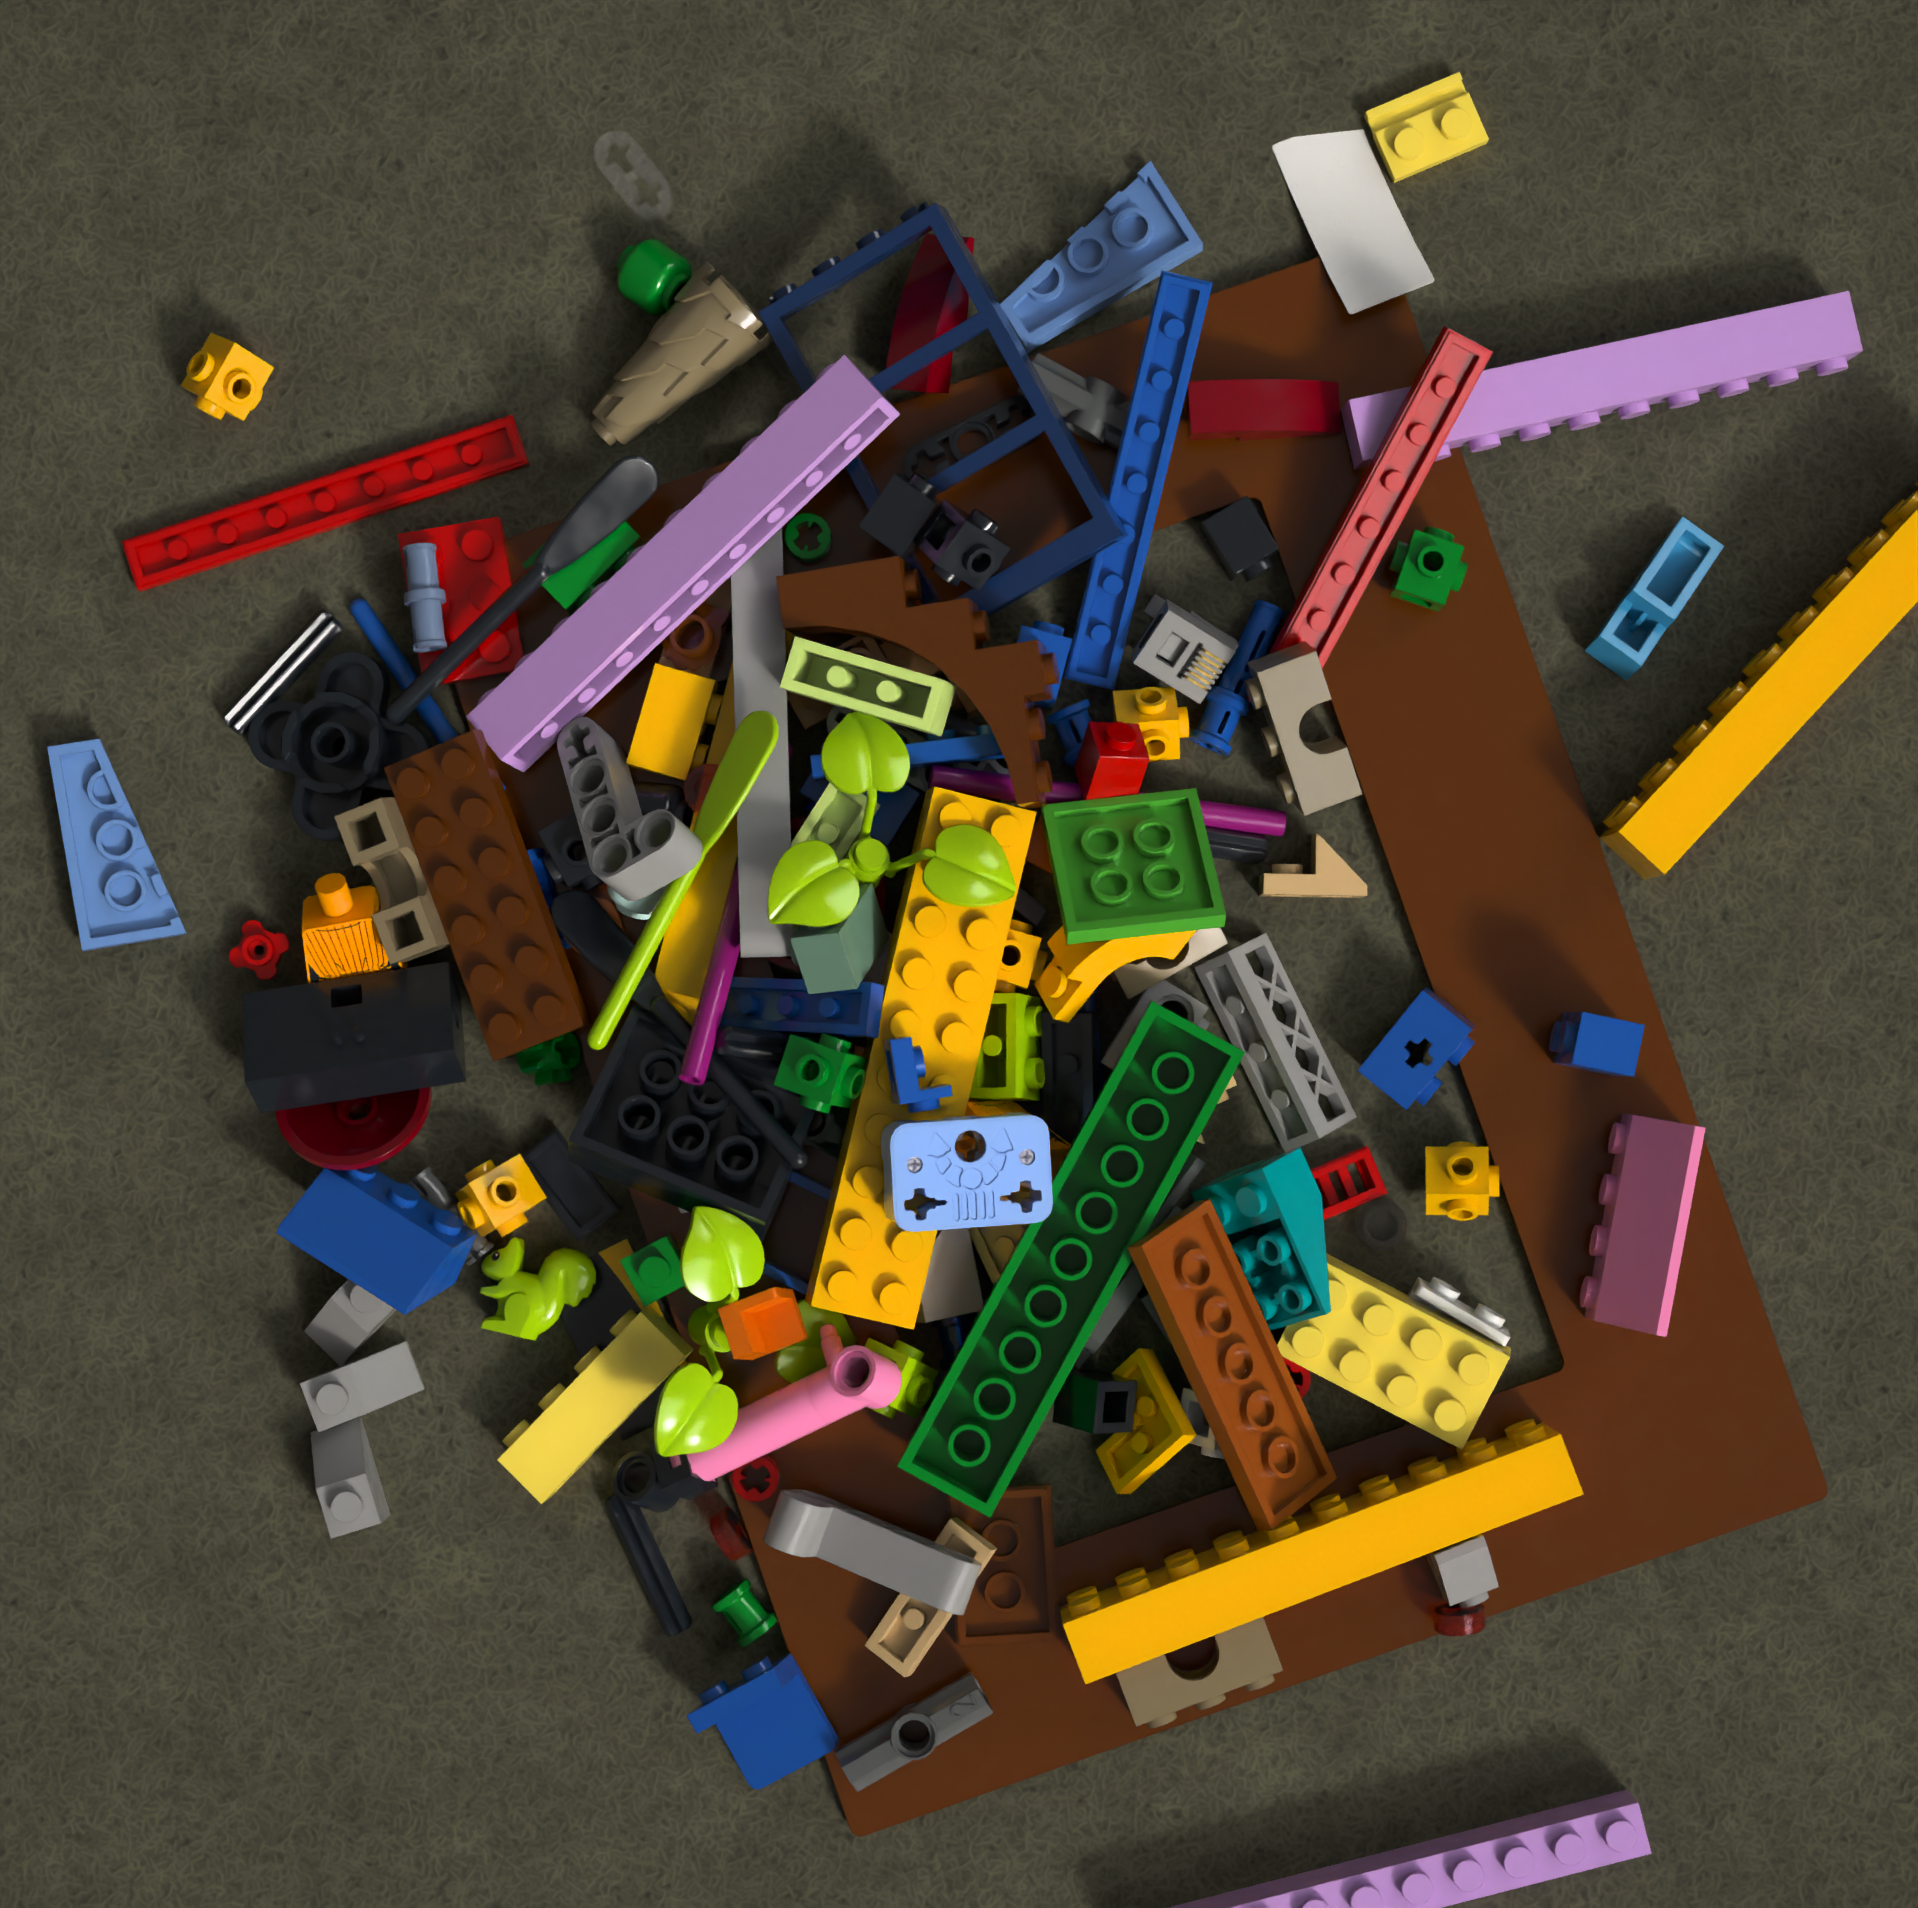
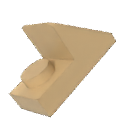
M1315 833L1311 836V874H1303V865L1272 864V874L1263 873L1259 876V896L1363 898L1367 896V884L1318 833Z

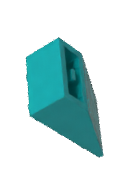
M1301 1147L1227 1172L1191 1192L1195 1202L1205 1199L1211 1200L1270 1330L1331 1312L1322 1195Z

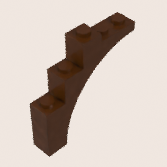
M900 556L776 576L783 628L792 634L840 633L875 638L912 651L942 670L969 696L991 727L1008 765L1016 804L1025 809L1047 806L1045 793L1052 792V775L1048 761H1041L1038 740L1045 739V723L1041 708H1034L1033 702L1053 699L1052 684L1059 683V670L1054 652L1047 653V647L1038 640L984 648L983 642L990 641L988 617L986 611H979L978 605L969 598L915 606V601L922 599L919 573L916 568L911 569L910 564Z

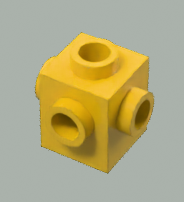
M210 333L202 349L189 361L187 375L181 387L196 395L197 399L193 405L221 421L224 414L227 413L244 421L248 413L260 402L263 394L262 388L274 367L237 343Z
M1145 687L1142 689L1113 691V722L1139 724L1150 758L1149 762L1180 759V738L1189 737V720L1187 706H1177L1175 689L1173 687Z
M1011 919L1005 948L1013 949L1017 954L1018 960L1012 966L1005 965L1001 961L994 991L1015 993L1016 987L1027 989L1030 979L1036 981L1042 974L1048 952L1039 950L1042 938L1031 935L1034 926Z
M1463 1141L1450 1143L1447 1147H1425L1426 1215H1447L1449 1218L1459 1221L1472 1220L1478 1217V1215H1488L1489 1197H1499V1166L1489 1165V1147H1477L1473 1143Z
M521 1154L514 1156L497 1167L491 1159L464 1175L469 1183L455 1193L460 1201L457 1207L461 1218L470 1229H476L481 1238L496 1229L501 1237L516 1230L528 1222L524 1213L547 1198Z

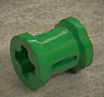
M746 1577L725 1591L710 1605L715 1613L721 1612L739 1635L737 1642L742 1648L755 1641L777 1622L776 1615L773 1612L767 1613L749 1590L751 1582Z

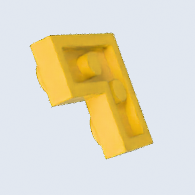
M1137 1349L1111 1373L1137 1380L1132 1432L1114 1433L1095 1450L1116 1494H1131L1197 1436L1153 1349Z

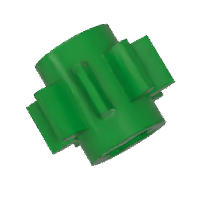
M569 1032L518 1052L517 1061L521 1072L529 1076H535L536 1086L569 1081L572 1079L569 1069L574 1068L581 1060L580 1045L576 1035Z

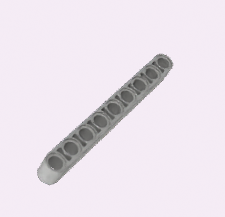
M782 527L731 575L735 732L747 715L759 710L770 712L776 718L779 726V737L776 746L752 789L737 811L741 958L791 956L790 938L794 933L793 924H770L767 914L770 880L779 860L791 847L787 690L780 688L786 668L785 629L782 624L776 576L783 575Z

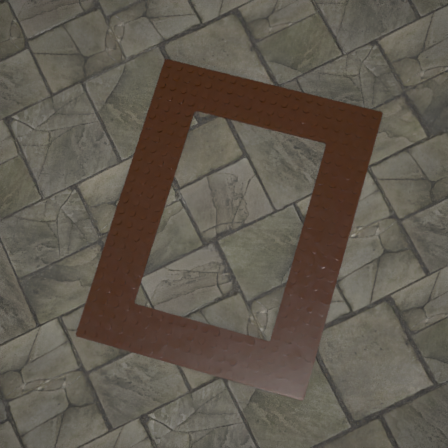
M1320 257L1211 294L1189 381L1297 379L1338 382L1342 433L1341 435L1238 441V438L1188 441L1185 398L1152 532L1230 506L1245 496H1248L1249 499H1255L1261 504L1271 535L1279 547L1277 552L1296 603L1368 468L1354 470L1341 409L1350 399L1412 386L1427 358L1406 295L1402 294L1357 313L1349 314ZM1150 316L1040 354L1085 379L1089 376L1095 377L1112 385L1124 393L1128 398L1127 402L1130 403ZM1037 355L1029 357L1030 360L1033 361ZM1006 365L951 384L949 394L925 393L893 404L892 406L900 415L859 453L880 492L883 491L894 474L905 475L903 461L907 451L912 446L1010 397L1018 396L1017 390L1020 386L1009 366ZM1017 409L1010 412L1011 422L1006 426L997 429L995 419L986 423L992 428L997 439L1002 436V432L1019 426L1032 418L1031 414L1022 416ZM970 431L961 436L958 442V449L967 457L987 445L988 441L982 433ZM1071 431L1106 496H1108L1118 450L1105 442L1103 445L1090 442ZM1046 432L1040 434L1032 444L984 467L936 496L940 501L945 499L968 514L974 508H977L1000 525L996 534L1011 549L1003 558L999 569L989 578L1093 518ZM949 442L940 445L944 449L945 456L935 461H929L926 455L917 458L919 467L913 472L918 474L924 473L930 479L936 475L935 467L948 459L950 466L955 464ZM1459 447L1450 449V457L1433 462L1322 671L1332 698L1330 702L1345 745L1348 748L1359 785L1431 989L1475 1025L1468 1035L1475 1041V1044L1458 1063L1486 1145L1489 1147V1154L1493 1165L1499 1166V1182L1562 1358V1365L1559 1370L1491 1394L1467 1442L1478 1438H1485L1488 1444L1506 1437L1504 1429L1524 1420L1534 1419L1536 1425L1544 1423L1561 1434L1584 1494L1481 1533L1486 1540L1499 1587L1487 1591L1489 1598L1479 1604L1482 1606L1480 1611L1461 1616H1446L1436 1613L1435 1608L1447 1604V1602L1441 1595L1426 1555L1264 1616L1263 1618L1283 1671L1273 1674L1275 1678L1273 1683L1253 1691H1246L1244 1686L1224 1693L1226 1700L1207 1709L1197 1710L1195 1704L1176 1711L1177 1718L1174 1721L1157 1728H1148L1146 1723L1136 1727L1116 1673L1085 1684L1063 1627L1059 1607L1068 1604L1066 1597L1080 1589L1095 1586L1097 1592L1117 1585L1115 1578L1127 1571L1144 1567L1147 1574L1165 1567L1164 1559L1177 1552L1193 1549L1195 1555L1215 1548L1212 1541L1227 1533L1241 1530L1243 1536L1257 1532L1258 1530L1237 1484L1054 1547L1060 1642L956 1648L955 1616L953 1614L913 1674L903 1677L865 1646L900 1592L818 1557L791 1555L777 1550L762 1541L780 1491L802 1489L829 1497L935 1542L949 1521L947 1494L897 1467L903 1450L925 1412L924 1406H922L916 1419L897 1411L894 1420L864 1407L766 1454L776 1462L779 1468L780 1479L776 1491L764 1501L750 1502L740 1497L732 1483L734 1470L727 1473L789 1654L792 1653L838 1736L837 1747L826 1754L825 1758L848 1825L855 1836H866L1815 1503L1827 1496L1828 1487L1705 1139H1703L1667 1337L1593 1321L1584 1317L1586 1307L1580 1306L1582 1283L1585 1276L1592 1277L1596 1257L1589 1254L1591 1234L1595 1225H1602L1605 1205L1599 1204L1600 1185L1604 1174H1611L1615 1154L1608 1151L1609 1137L1613 1124L1615 1122L1621 1123L1622 1114H1632L1694 1126L1700 1125ZM732 461L658 486L653 496L633 513L626 522L647 544L664 527L666 520L671 514L688 505L702 491L705 482L711 476L722 472ZM845 467L782 526L783 575L894 557L891 549L859 527L869 509ZM803 513H813L820 516L827 522L831 530L832 544L830 550L823 559L816 562L805 563L797 560L790 554L785 542V531L789 522L794 517ZM562 520L505 539L513 583L526 571L522 564L548 540ZM804 525L797 530L800 539L795 545L800 550H804L805 545L808 546L809 551L819 547L817 537L822 531L818 527L813 526L812 531H810L808 525ZM1425 526L1439 528L1453 534V542L1465 546L1460 560L1468 563L1459 591L1450 590L1445 606L1438 612L1389 596L1397 572L1388 568L1398 540L1407 542L1408 537L1414 530L1423 532ZM918 547L915 555L942 602L954 600L974 588L962 580L957 587L945 581L931 569L934 562ZM1423 561L1424 567L1429 571H1433L1432 565L1427 561ZM542 586L517 608L525 655L534 652L552 635L554 627L562 619L571 616ZM732 611L710 679L715 680L717 683L728 680L733 661ZM826 633L794 635V638L796 636L827 646L854 635ZM662 642L583 716L593 720L621 745L626 760L654 665L659 663L663 651ZM510 674L456 683L455 687L465 716L477 706L479 699L484 693L497 687ZM467 719L470 730H476L475 727L471 724V722ZM557 741L525 772L501 761L488 745L500 780L506 787L505 793L526 849L543 848L545 855L549 852L538 832L574 812L557 749ZM628 765L633 784L642 781L676 784L687 795L689 784L635 769ZM702 779L701 782L694 785L696 793L700 791ZM584 845L580 846L576 851L577 861L584 859L587 855ZM552 878L556 895L566 890L578 889L584 891L582 886L576 889L568 887L565 881L556 884ZM604 883L587 892L599 899H607L616 908V903L608 894L607 884ZM616 908L624 933L635 946L648 919L641 920L628 917ZM663 938L648 965L654 975ZM570 947L564 949L592 1023L574 1031L593 1086H595L633 1004L643 1009L646 1008L630 999L607 1045L600 1050L590 1048L587 1043L588 1034L614 984L600 972H597L580 953ZM741 951L739 952L733 977L775 978L769 960L764 957L741 958ZM1567 1012H1587L1645 1025L1634 1077L1612 1076L1553 1063L1556 1052L1549 1051V1040L1554 1022H1562L1563 1014ZM770 1060V1061L775 1062V1063H777V1064H781V1061H773V1060ZM817 1111L802 1148L807 1154V1164L803 1168L796 1170L832 1187L838 1159L822 1112ZM789 1181L765 1238L761 1242L764 1258L810 1280L828 1200ZM628 1187L648 1245L672 1232L679 1248L682 1250L690 1227L692 1213L681 1214L678 1207ZM762 1273L760 1279L755 1284L738 1288L739 1298L737 1301L773 1287L793 1288ZM683 1286L666 1295L679 1335L694 1349L687 1357L689 1363L700 1364L711 1374V1369L705 1356L699 1353L701 1345L696 1344L688 1332L690 1316L697 1308L706 1305L708 1301L697 1298ZM793 1289L797 1302L805 1299V1294ZM843 1314L856 1337V1345L865 1346L868 1338H871L893 1348L896 1340L901 1341L895 1325ZM731 1350L728 1352H714L723 1372L719 1383L730 1387L737 1397L738 1409L791 1384L780 1377L775 1370L777 1351L755 1360L733 1359ZM1407 1423L1327 1451L1326 1454L1338 1479L1293 1513L1292 1518L1312 1511L1310 1503L1324 1496L1339 1493L1341 1499L1361 1492L1358 1485L1371 1478L1388 1475L1391 1481L1409 1474L1407 1466L1421 1459L1436 1456L1438 1462L1456 1456L1458 1455L1456 1446L1411 1423ZM749 1464L742 1470V1472L748 1474L746 1479H742L748 1489L751 1486L757 1485L763 1490L770 1484L765 1481V1477L770 1475L766 1467L762 1466L756 1470ZM1472 1606V1607L1463 1608V1609L1472 1610V1609H1476V1607H1475V1606ZM1460 1607L1440 1609V1611H1444L1446 1614L1462 1610ZM1214 1636L1165 1655L1169 1662L1178 1669L1184 1671L1198 1670L1208 1664L1213 1657L1215 1651ZM971 1671L987 1695L994 1713L936 1746L933 1752L926 1758L912 1760L857 1792L843 1772L835 1750L895 1716L901 1707L921 1701ZM910 1720L901 1726L900 1733L905 1740L911 1743H918L928 1736L929 1730L923 1722Z

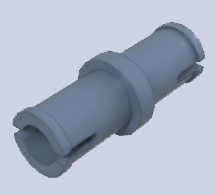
M433 543L406 545L405 548H402L405 557L408 592H405L403 597L404 605L410 607L414 641L413 651L427 653L444 650L447 648V642L445 641L441 604L446 602L445 590L439 587L436 559L437 547Z

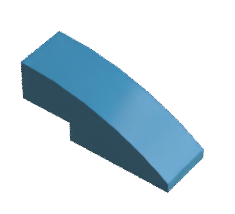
M1682 516L1603 623L1585 652L1627 681L1643 665L1665 630L1675 621L1724 546Z

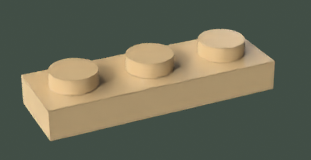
M957 1517L951 1518L935 1540V1543L979 1561L982 1566L978 1576L997 1550L994 1545ZM900 1593L865 1646L903 1677L911 1676L953 1614Z

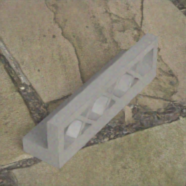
M1267 933L1195 967L1232 1045L1245 1052L1240 1062L1285 1152L1318 1140L1357 1118ZM1255 950L1264 969L1263 978L1255 975L1245 954ZM1273 1000L1282 1005L1286 1013L1285 1024L1277 1020L1272 1010ZM1296 1046L1304 1050L1309 1060L1308 1071L1300 1067L1295 1057ZM1319 1093L1327 1097L1336 1115L1328 1121L1318 1104Z

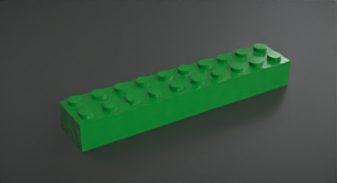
M1149 1001L1052 1178L1053 1206L1051 1213L1041 1222L1027 1224L903 1450L897 1467L988 1517L992 1516L1130 1264L1132 1256L1128 1247L1139 1241L1147 1233L1245 1052L1157 1003Z

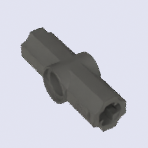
M1038 353L1032 363L1069 430L1090 442L1103 445L1105 442L1119 450L1130 404L1127 402V396L1100 379L1090 376L1085 379ZM1019 387L1017 390V395L1023 396L1024 399H1027L1021 387Z
M970 1671L921 1701L901 1707L895 1716L836 1749L835 1754L850 1784L859 1792L910 1761L926 1758L933 1752L936 1746L993 1714L994 1710L980 1683ZM910 1720H919L928 1727L929 1734L923 1741L911 1743L901 1736V1726Z

